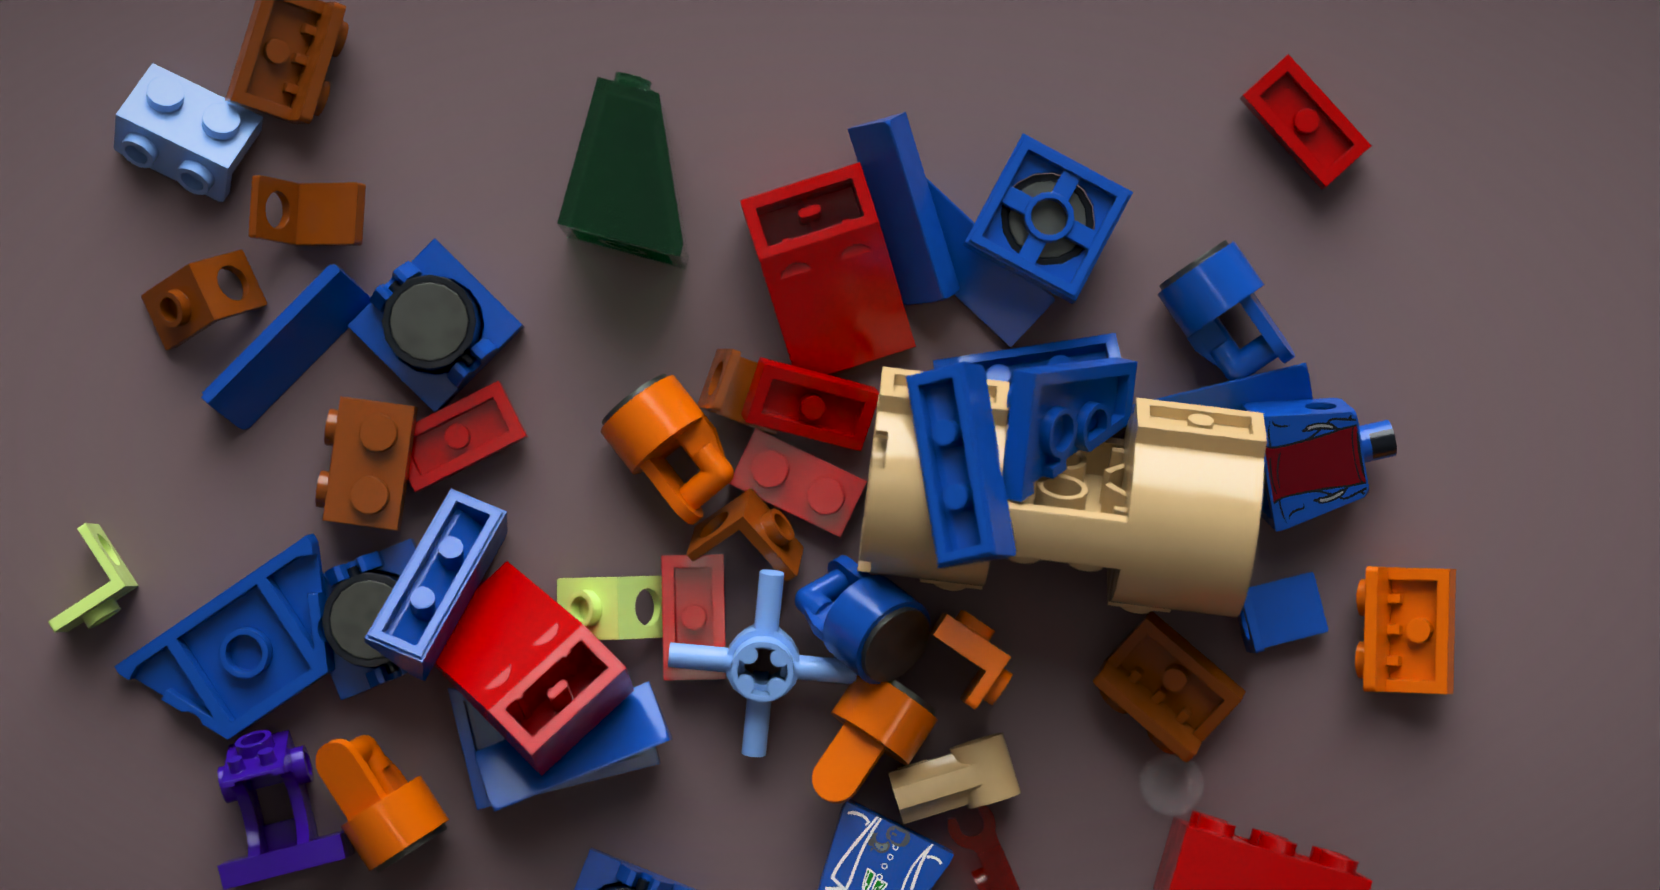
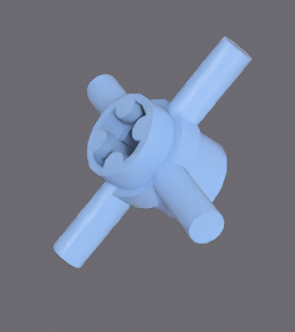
M772 569L759 571L754 624L743 629L730 643L729 648L670 642L668 667L726 673L733 689L747 699L741 753L748 757L757 758L766 756L771 702L786 695L796 684L797 679L852 684L856 681L857 674L837 658L799 655V650L793 639L779 627L785 573ZM757 649L771 650L770 661L774 666L779 667V671L772 675L769 674V671L760 672L754 670L753 673H750L745 669V664H752L757 660Z

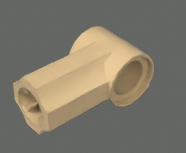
M996 733L951 747L948 754L928 760H921L889 771L888 775L903 824L967 805V809L986 806L1020 794L1021 790L1004 734Z

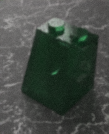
M616 72L613 81L598 77L557 224L568 238L686 270L689 260L666 112L660 94L651 90V81L632 74Z

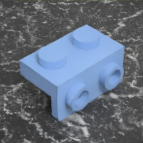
M152 63L116 113L114 149L132 164L141 168H151L179 182L183 188L191 193L206 195L214 200L223 202L230 193L233 172L261 132L263 116L242 106L227 102L225 98Z

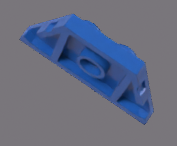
M314 534L304 536L115 665V669L128 680L136 679L163 695L161 700L177 710L196 715L201 720L202 725L227 740L236 737L335 670L333 649L325 638L322 622L326 594L319 541Z

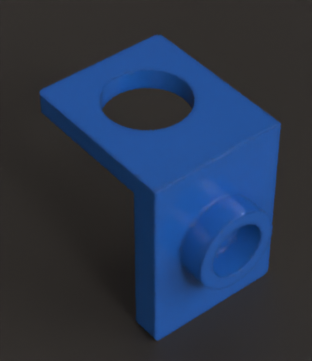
M1313 572L1249 587L1242 611L1237 617L1246 652L1255 654L1264 652L1266 647L1322 634L1329 630Z

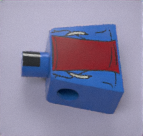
M1339 398L1264 401L1241 404L1243 411L1260 412L1264 415L1267 445L1264 456L1263 494L1260 516L1275 532L1286 530L1364 498L1369 493L1365 463L1393 457L1397 454L1396 438L1389 420L1359 426L1355 410Z

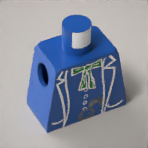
M850 799L842 805L817 890H931L950 864L954 853L952 849Z

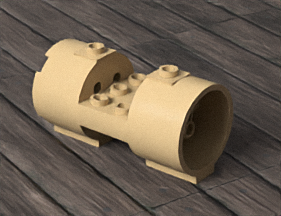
M883 367L875 417L857 571L920 579V582L931 583L949 591H959L965 588L982 590L986 582L990 561L938 568L906 376L924 371ZM987 379L1002 476L1009 408H1007V394L1009 382ZM1136 397L1134 413L1129 417L1124 439L1110 437L1091 452L1077 451L1066 459L1067 469L1054 479L1041 477L1034 482V494L1023 502L1007 499L1016 546V555L1007 559L1022 564L1035 563L1039 560L1065 562L1073 568L1088 572L1098 571L1106 567L1108 605L1119 606L1132 613L1145 614L1152 611L1170 613L1171 610L1238 617L1242 611L1250 584L1260 524L1264 456L1267 445L1263 413Z

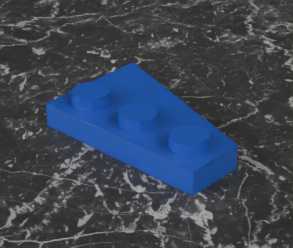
M1114 357L1014 369L1013 383L1007 394L1009 419L1003 463V477L1007 499L1023 502L1034 494V482L1041 477L1054 479L1067 469V458L1079 450L1091 452L1127 426L1132 413L1138 361Z

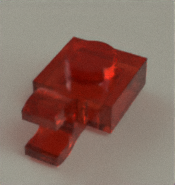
M987 806L978 807L979 814L983 820V826L974 835L964 834L960 830L954 816L947 819L948 831L954 842L963 848L975 851L982 867L971 871L978 890H1020L997 838L994 815Z

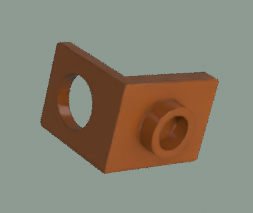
M253 175L248 235L250 238L293 246H361L363 242L366 185L357 182L296 183L263 175ZM273 192L278 195L282 203V218L275 228L270 225L266 216V202Z
M241 249L188 263L141 295L166 350L179 347L217 321L258 310L267 305L258 281L244 251ZM219 270H229L239 278L243 287L241 300H233L222 292L217 278Z
M717 349L697 405L700 409L752 428H757L763 432L773 435L777 434L778 430L747 423L741 416L758 363L741 357V352L735 349Z
M752 488L739 495L694 528L686 554L692 562L740 530L775 570L785 573L784 580L786 582L798 576L804 550L803 545L796 539L794 530L785 515L775 508L770 509ZM723 523L718 529L711 533L716 527Z

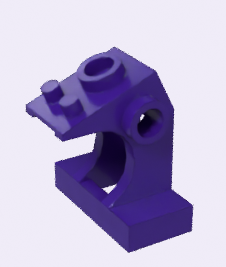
M268 730L253 731L241 736L234 744L228 746L225 765L218 767V781L225 802L238 801L247 834L248 855L217 865L223 890L346 859L355 854L354 847L344 831L319 837L306 783L313 782L314 779L310 756L305 745L295 747L289 730L273 734ZM284 782L289 794L294 818L265 825L256 789Z

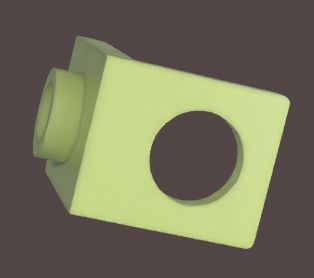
M85 523L77 529L111 581L48 621L54 633L69 632L83 622L88 629L103 623L121 610L116 601L139 586L99 524Z
M662 576L557 579V603L578 619L598 640L663 638ZM644 589L650 593L654 603L653 616L646 625H643L638 620L635 611L637 596Z

